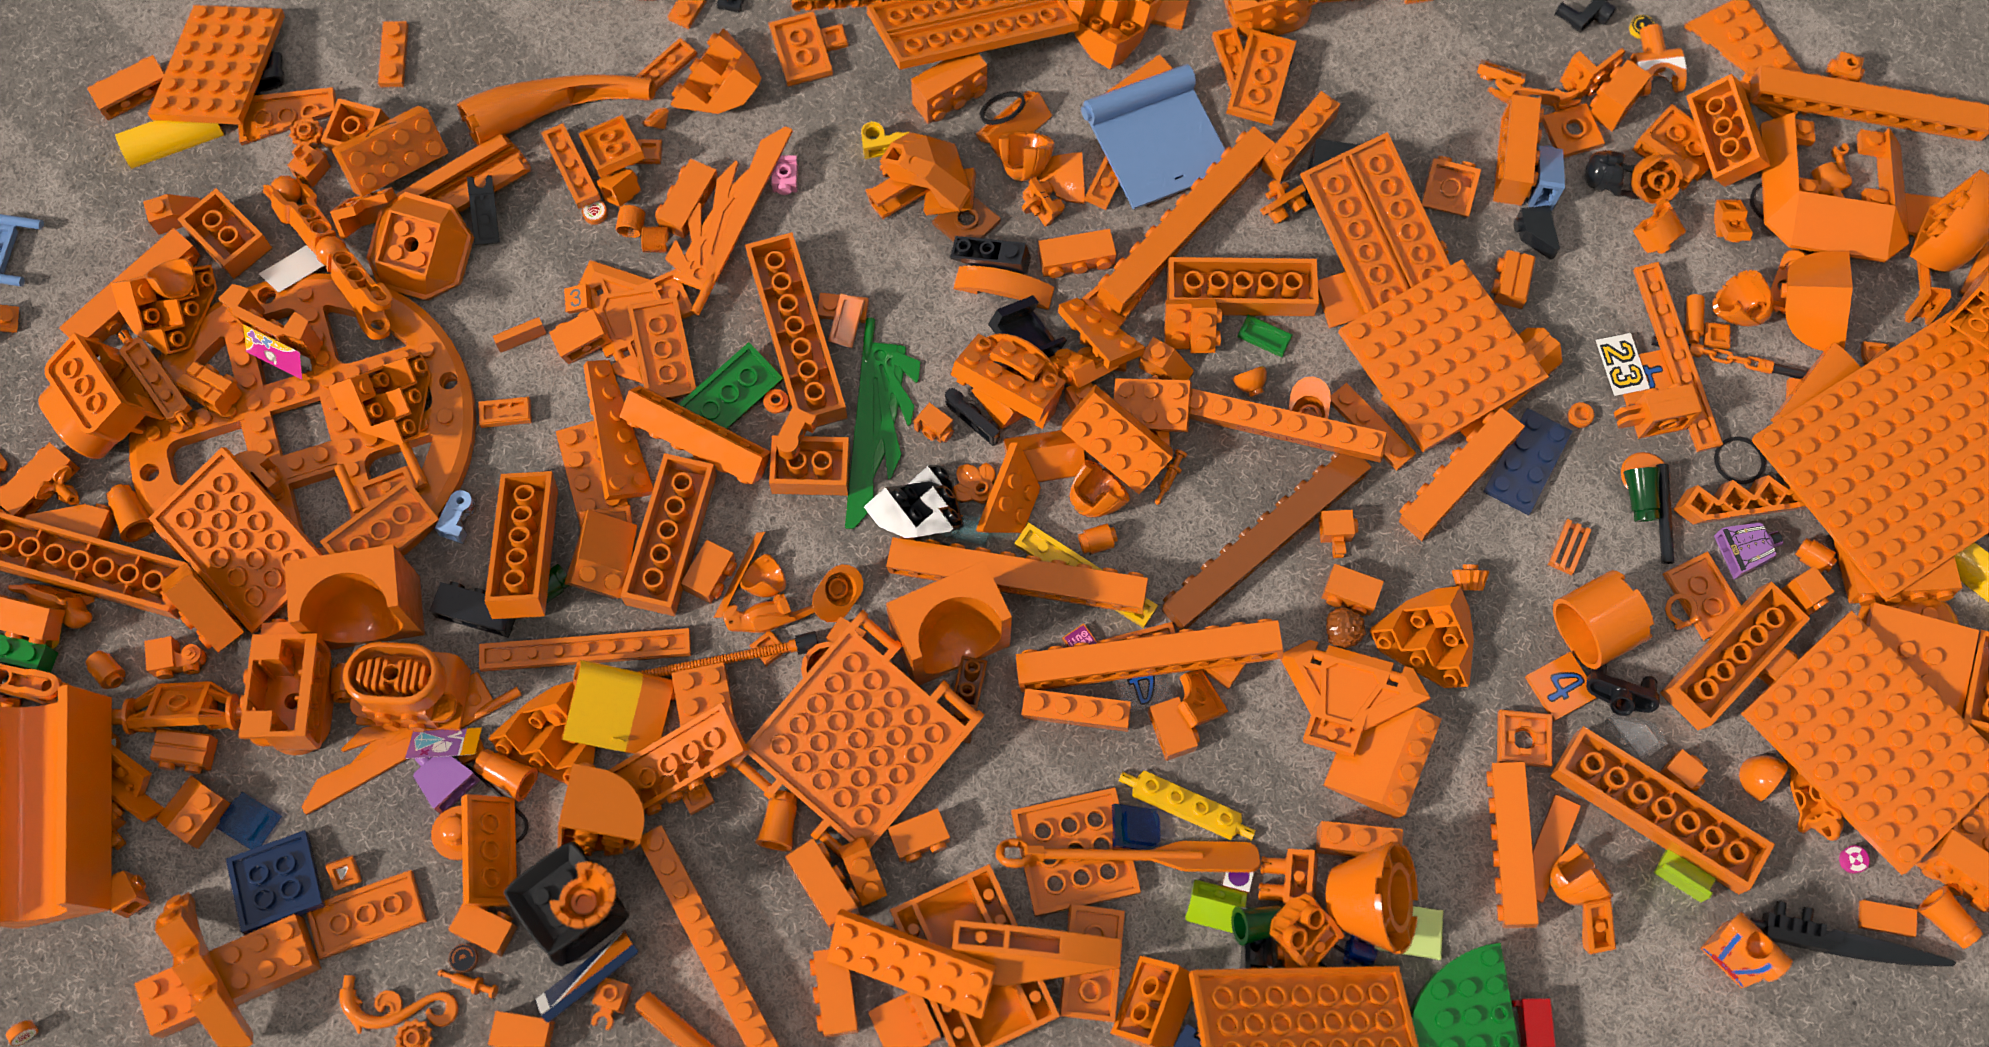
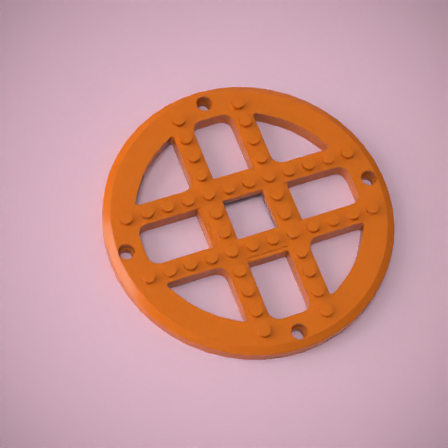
M309 274L281 292L276 291L267 281L247 287L264 308L263 319L270 322L271 319H282L292 316L296 312L303 316L313 327L312 329L316 331L323 344L316 360L309 358L312 371L303 373L302 379L293 376L267 384L261 359L246 352L244 328L242 325L234 320V317L230 315V312L226 310L227 308L222 305L221 301L208 308L190 348L171 354L162 353L158 360L174 383L177 384L176 381L183 373H187L186 370L193 362H198L204 366L226 344L234 378L238 381L237 386L242 392V396L235 404H232V408L225 416L207 407L188 412L186 415L193 422V426L190 427L187 424L190 428L187 430L182 428L178 420L171 424L166 418L162 421L146 415L142 419L146 426V431L143 434L130 432L129 461L137 497L151 516L182 486L179 485L174 465V455L179 448L242 429L247 451L261 452L276 466L273 471L281 478L278 484L284 491L275 497L261 481L258 483L304 533L294 489L336 477L337 474L334 467L339 464H344L353 486H356L371 479L370 467L375 460L401 452L400 446L397 443L360 432L338 410L328 386L421 352L431 374L429 389L432 396V404L423 413L420 435L409 440V443L414 448L431 442L422 467V472L428 485L422 489L418 488L416 491L439 519L452 493L459 491L464 482L475 444V398L465 364L442 327L412 300L388 287L386 288L392 295V307L384 311L390 322V333L406 346L347 364L340 362L328 314L333 312L355 318L356 315L349 301L332 280L331 274ZM275 296L272 302L265 304L269 297ZM457 381L455 387L445 389L448 382ZM321 401L331 441L283 455L273 415ZM159 472L154 480L149 481V476L152 473ZM346 497L347 504H348V508H349V512H350V516H351V518H352V517H354L356 514L353 513V511H352V509H351V506H350V504H349V502H348V499H347V497ZM438 520L399 548L398 551L403 556L406 555L432 531ZM152 524V526L159 534V536L171 547L173 551H175L179 556H181V554L172 546V544L155 527V525ZM324 546L318 548L323 555L329 554Z

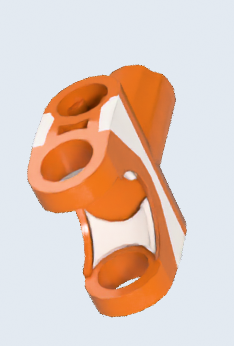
M1651 24L1641 28L1639 32L1643 52L1633 53L1630 61L1652 76L1640 96L1650 95L1653 76L1666 78L1672 84L1674 92L1684 91L1686 86V64L1682 49H1666L1661 25Z

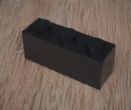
M450 581L449 584L440 582L429 610L435 618L509 638L516 618L492 619L485 604V590L475 588L474 591L465 589L464 585Z

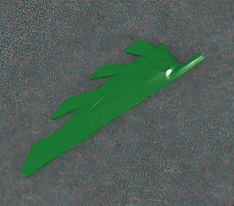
M870 317L866 318L845 519L846 529H855L868 514L864 506L873 499V478L884 455L886 458L888 479L892 478L901 457L894 427L898 405L907 426L911 425L914 404L902 387L903 372L915 383H918L920 361L905 355L906 346L873 342L875 319Z

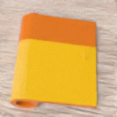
M585 660L577 662L573 676L575 688L562 740L636 754L661 739L670 701L675 699L672 679Z

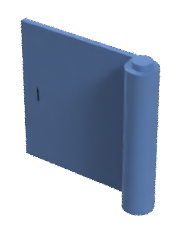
M1188 64L1085 100L1083 107H1081L1083 118L1086 121L1088 120L1133 210L1190 189L1199 177L1203 179L1207 175L1206 171L1213 162L1218 163L1222 159L1221 155L1225 148L1194 91L1196 78L1193 69Z

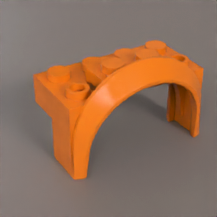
M978 333L955 360L951 375L957 378V383L963 386L966 384L1032 419L1035 421V426L1041 429L1046 426L1055 414L1066 382L1059 377L1051 360L1039 348L1020 337L1009 334H994L985 337ZM993 361L1001 362L1013 367L1022 375H1024L1028 380L1023 379L1019 375H1015L1014 373L1004 369L999 364L994 363ZM1043 370L1044 373H1043V375L1039 378V380H1038V381H1034V380L1037 378V376L1041 373V371Z

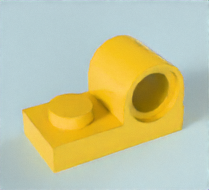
M866 123L861 129L864 158L870 159L883 156L891 142L909 132H895L885 136L884 129L879 123ZM872 136L877 137L876 139H869Z

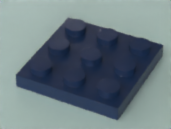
M306 830L226 858L240 930L243 935L252 933L293 914L300 916L325 907L310 837Z

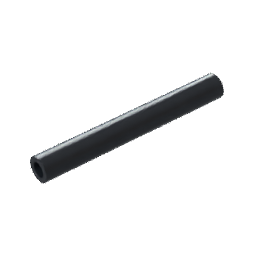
M1658 464L1656 467L1660 468L1659 498L1661 509L1659 510L1661 564H1673L1675 562L1669 465Z

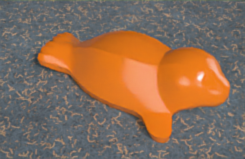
M24 583L23 585L8 586L10 591L25 595L30 602L65 610L62 623L69 628L79 629L92 621V613L89 612L86 605L95 601L93 596L41 584Z
M1785 759L1791 770L1790 786L1792 795L1800 813L1797 825L1798 831L1806 833L1809 829L1813 828L1830 841L1839 839L1844 828L1841 812L1833 807Z

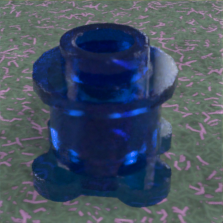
M1351 935L1344 947L1343 963L1348 965L1350 960L1361 963L1362 967H1368L1369 964L1375 962L1378 950L1374 944L1359 940L1358 937Z

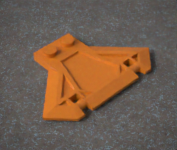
M589 261L578 285L587 284L590 286L591 307L602 317L613 342L603 346L602 349L606 358L614 356L616 360L611 365L614 375L643 384L627 305L677 296L681 318L685 319L694 315L690 311L692 304L683 284L673 279L676 269L650 280L595 261ZM602 289L604 293L598 296L597 290ZM629 350L631 355L625 357L623 352Z
M1308 640L1283 652V659L1281 661L1311 715L1303 736V743L1355 758L1364 731L1431 699L1415 670L1410 667L1404 666L1402 673L1392 671L1394 667L1392 662L1328 645L1326 652L1317 650L1318 642ZM1313 659L1322 661L1321 665L1312 663ZM1389 681L1398 683L1397 687L1388 685Z

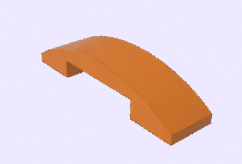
M959 266L953 288L973 294H978V291L1017 300L1034 295L1039 302L1036 307L1049 310L1054 291L1053 286L1036 278L1009 270L984 266Z

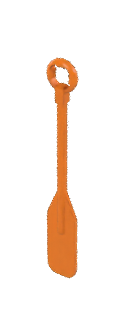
M1009 838L1001 841L995 851L997 860L1009 868H1021L1030 861H1044V859L1153 861L1177 870L1189 872H1254L1260 866L1258 849L1255 845L1248 842L1177 841L1152 850L1044 848V846H1030L1021 839ZM1020 847L1024 849V858H1006L1005 848Z

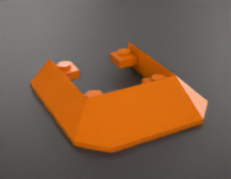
M1794 112L1759 125L1760 136L1771 165L1761 170L1764 224L1789 248L1814 252L1849 251V255L1852 258L1885 263L1909 244L1901 145L1889 127L1884 133L1864 129L1857 133L1858 154L1874 156L1877 159L1879 190L1865 188L1861 192V200L1819 194L1818 180L1799 177L1797 145L1810 147L1815 142L1813 121L1795 119Z

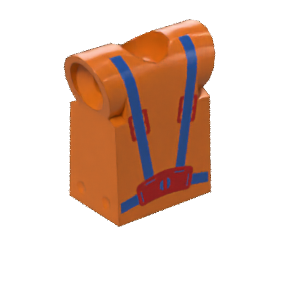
M1740 912L1734 919L1724 922L1700 948L1741 989L1760 982L1762 979L1767 982L1776 980L1783 976L1792 965V959L1743 912Z

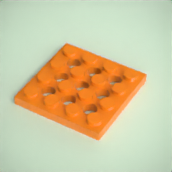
M1116 788L1011 810L1017 839L1027 842L1030 846L1068 849L1072 845H1078L1082 849H1095L1094 842L1098 839H1104L1108 842L1109 849L1131 850ZM1092 813H1097L1101 815L1103 823L1098 827H1093L1088 823V816ZM1065 819H1072L1076 822L1077 829L1074 832L1068 833L1062 829L1061 824ZM1047 825L1051 830L1050 836L1039 838L1035 833L1037 826ZM1019 847L1021 859H1023L1024 849ZM1057 859L1051 865H1047L1043 861H1030L1027 865L1023 866L1035 917L1069 910V905L1071 904L1088 906L1141 893L1133 861ZM1105 865L1112 866L1116 872L1115 877L1104 879L1100 874V869ZM1076 872H1086L1089 876V882L1086 885H1078L1074 881ZM1052 877L1060 878L1063 882L1062 889L1059 891L1050 890L1047 885L1048 880Z

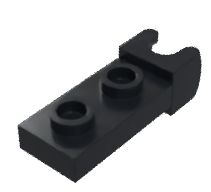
M487 175L486 185L480 188L475 185L474 178L468 176L467 186L475 245L500 243L492 175Z

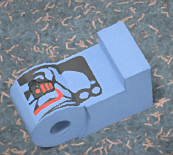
M459 490L450 496L435 526L439 536L462 544L464 543L467 534L463 526L467 518L475 511V503L468 492Z

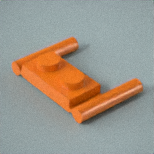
M409 441L399 444L408 466L367 480L356 486H353L344 464L334 467L353 513H359L406 478L415 490L425 488L428 485Z

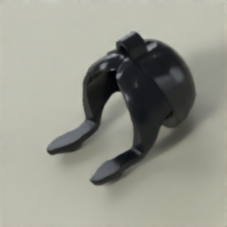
M1603 150L1595 152L1589 157L1585 168V180L1589 186L1599 191L1607 189L1615 196H1625L1633 200L1640 199L1633 191L1622 190L1624 171L1632 173L1636 166L1623 163L1626 157L1624 153Z

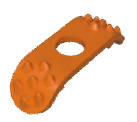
M1788 250L1782 257L1770 289L1775 312L1780 310L1782 314L1785 313L1786 298H1781L1778 284L1782 281H1787L1790 265L1797 259L1806 256L1801 250Z

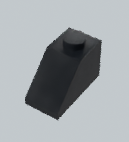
M1550 205L1521 208L1513 223L1515 232H1519L1520 240L1548 259H1554L1560 250Z

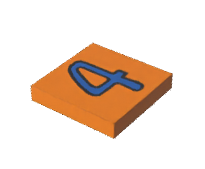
M1661 350L1638 354L1650 389L1658 388L1663 390L1673 385ZM1646 390L1622 394L1626 406L1635 405Z
M1571 652L1525 677L1547 713L1553 714V722L1597 699V697L1588 692L1586 687L1587 676Z

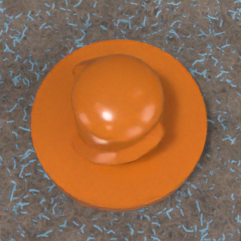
M462 806L451 807L442 812L435 820L431 831V839L435 849L442 856L450 860H462Z

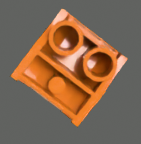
M1307 894L1287 902L1272 919L1269 933L1285 948L1299 968H1315L1336 942L1345 937L1334 920L1318 905L1312 896Z

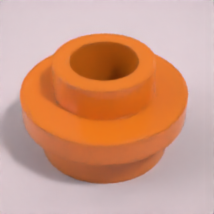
M773 389L766 393L763 402L767 411L778 414L787 409L789 399L784 391ZM773 398L780 399L778 403L771 402Z

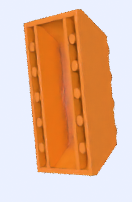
M990 864L890 909L897 930L951 950L955 920L1018 926ZM1043 980L1010 986L992 985L986 1011L982 1019L928 999L949 1047H997L1060 1017Z

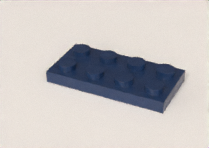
M1527 408L1519 421L1525 426L1521 435L1502 454L1483 492L1529 516L1572 430Z

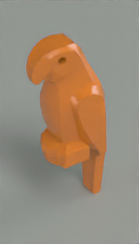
M783 593L776 594L773 601L757 603L744 612L738 611L737 605L728 606L723 612V620L729 631L763 633L800 620L814 613V609L811 605L791 612Z

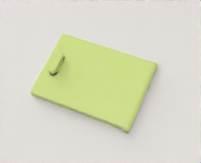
M1413 906V916L1418 917L1416 931L1410 948L1403 954L1441 960L1443 910ZM1371 943V949L1389 952Z

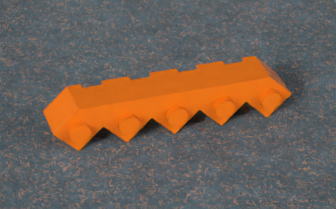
M1767 475L1756 479L1749 490H1746L1734 480L1722 484L1714 496L1699 485L1685 491L1673 510L1695 525L1806 509L1807 507L1786 482L1784 485H1781Z

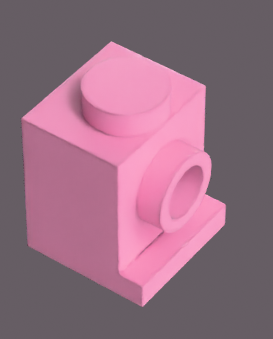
M781 155L772 172L773 192L788 195L791 192H797L798 163L796 155Z

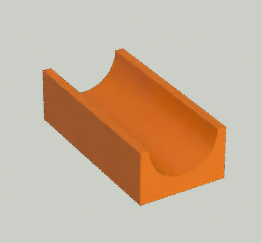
M67 684L58 686L57 703L35 707H0V927L21 929L110 911L112 881V697Z

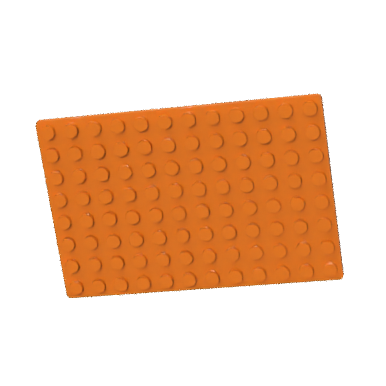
M1952 311L1761 430L1752 438L1755 446L1881 597L1886 600L1892 598L1989 533V350L1945 323Z

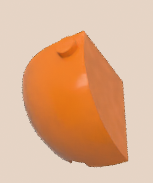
M1980 169L1929 207L1910 253L1913 259L1934 270L1954 271L1964 266L1979 251H1983L1989 245V174Z
M1824 251L1803 256L1790 265L1787 273V283L1781 284V298H1786L1785 314L1790 330L1802 343L1820 351H1824L1834 342L1845 349L1853 290L1849 251Z
M1989 265L1973 281L1945 322L1988 350Z
M573 763L558 823L557 848L573 841L584 850L586 856H591L594 851H605L604 855L610 856L622 854L623 849L627 847L629 850L635 849L640 844L644 827L643 806L636 791L626 780L613 772L596 768L590 763H580V765Z

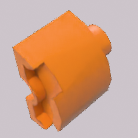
M1663 199L1652 210L1654 214L1642 220L1633 230L1644 251L1647 253L1655 251L1658 254L1665 253L1671 248V243L1686 232L1669 201Z

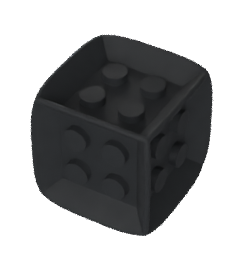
M573 841L560 846L518 876L504 890V895L511 908L531 937L548 954L549 959L560 967L586 954L615 932L629 917V913L617 895L608 915L598 924L589 928L575 929L566 926L554 915L550 901H560V894L563 888L569 882L578 879L577 863L591 862L586 857L584 850Z

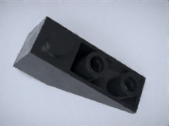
M955 236L950 258L971 266L999 268L1027 275L1031 255L1026 243Z

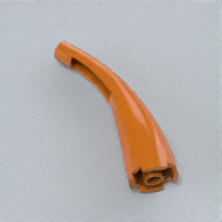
M624 75L560 76L495 87L462 100L457 104V108L462 122H466L471 131L469 132L470 137L479 146L500 133L507 135L538 118L571 105L603 99L652 101L655 96L656 85L654 79Z

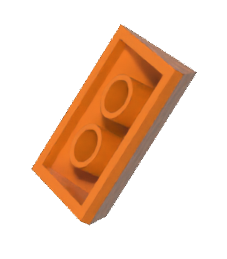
M1061 430L1003 439L1005 453H1007L1010 443L1020 444L1038 482L1075 477L1085 461L1084 449Z

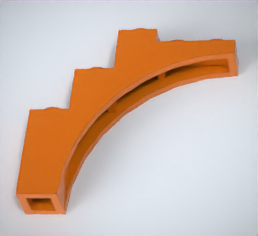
M190 892L182 896L176 895L166 902L163 912L156 919L155 932L172 954L173 971L191 995L190 1008L218 1047H250L253 1045V1031L230 996L210 956L198 923L194 898Z

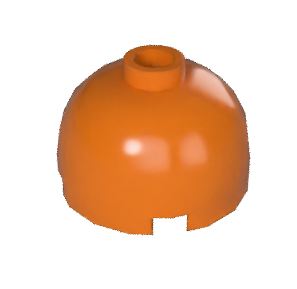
M1651 155L1642 159L1634 167L1631 174L1633 192L1641 200L1650 204L1658 205L1662 199L1672 200L1680 189L1678 185L1683 178L1681 167L1675 160L1663 155Z

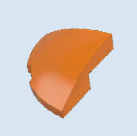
M1082 152L1051 156L1046 168L1038 176L1039 181H1048L1052 186V190L1056 192L1057 198L1071 203L1085 204Z

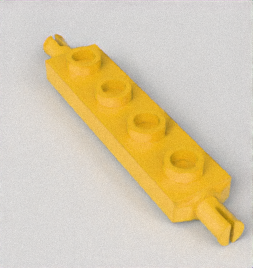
M1145 770L1138 777L1123 771L1118 781L1133 787L1132 797L1229 840H1232L1236 834L1252 840L1256 831L1241 824L1242 813Z

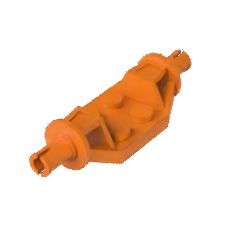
M211 681L160 683L136 699H125L122 709H112V725H122L127 735H133L136 732H156L158 727L205 725L209 730L229 728L233 731L240 727L242 710L238 694L229 693ZM217 701L226 704L225 712L218 711ZM148 706L147 710L139 712L140 709Z

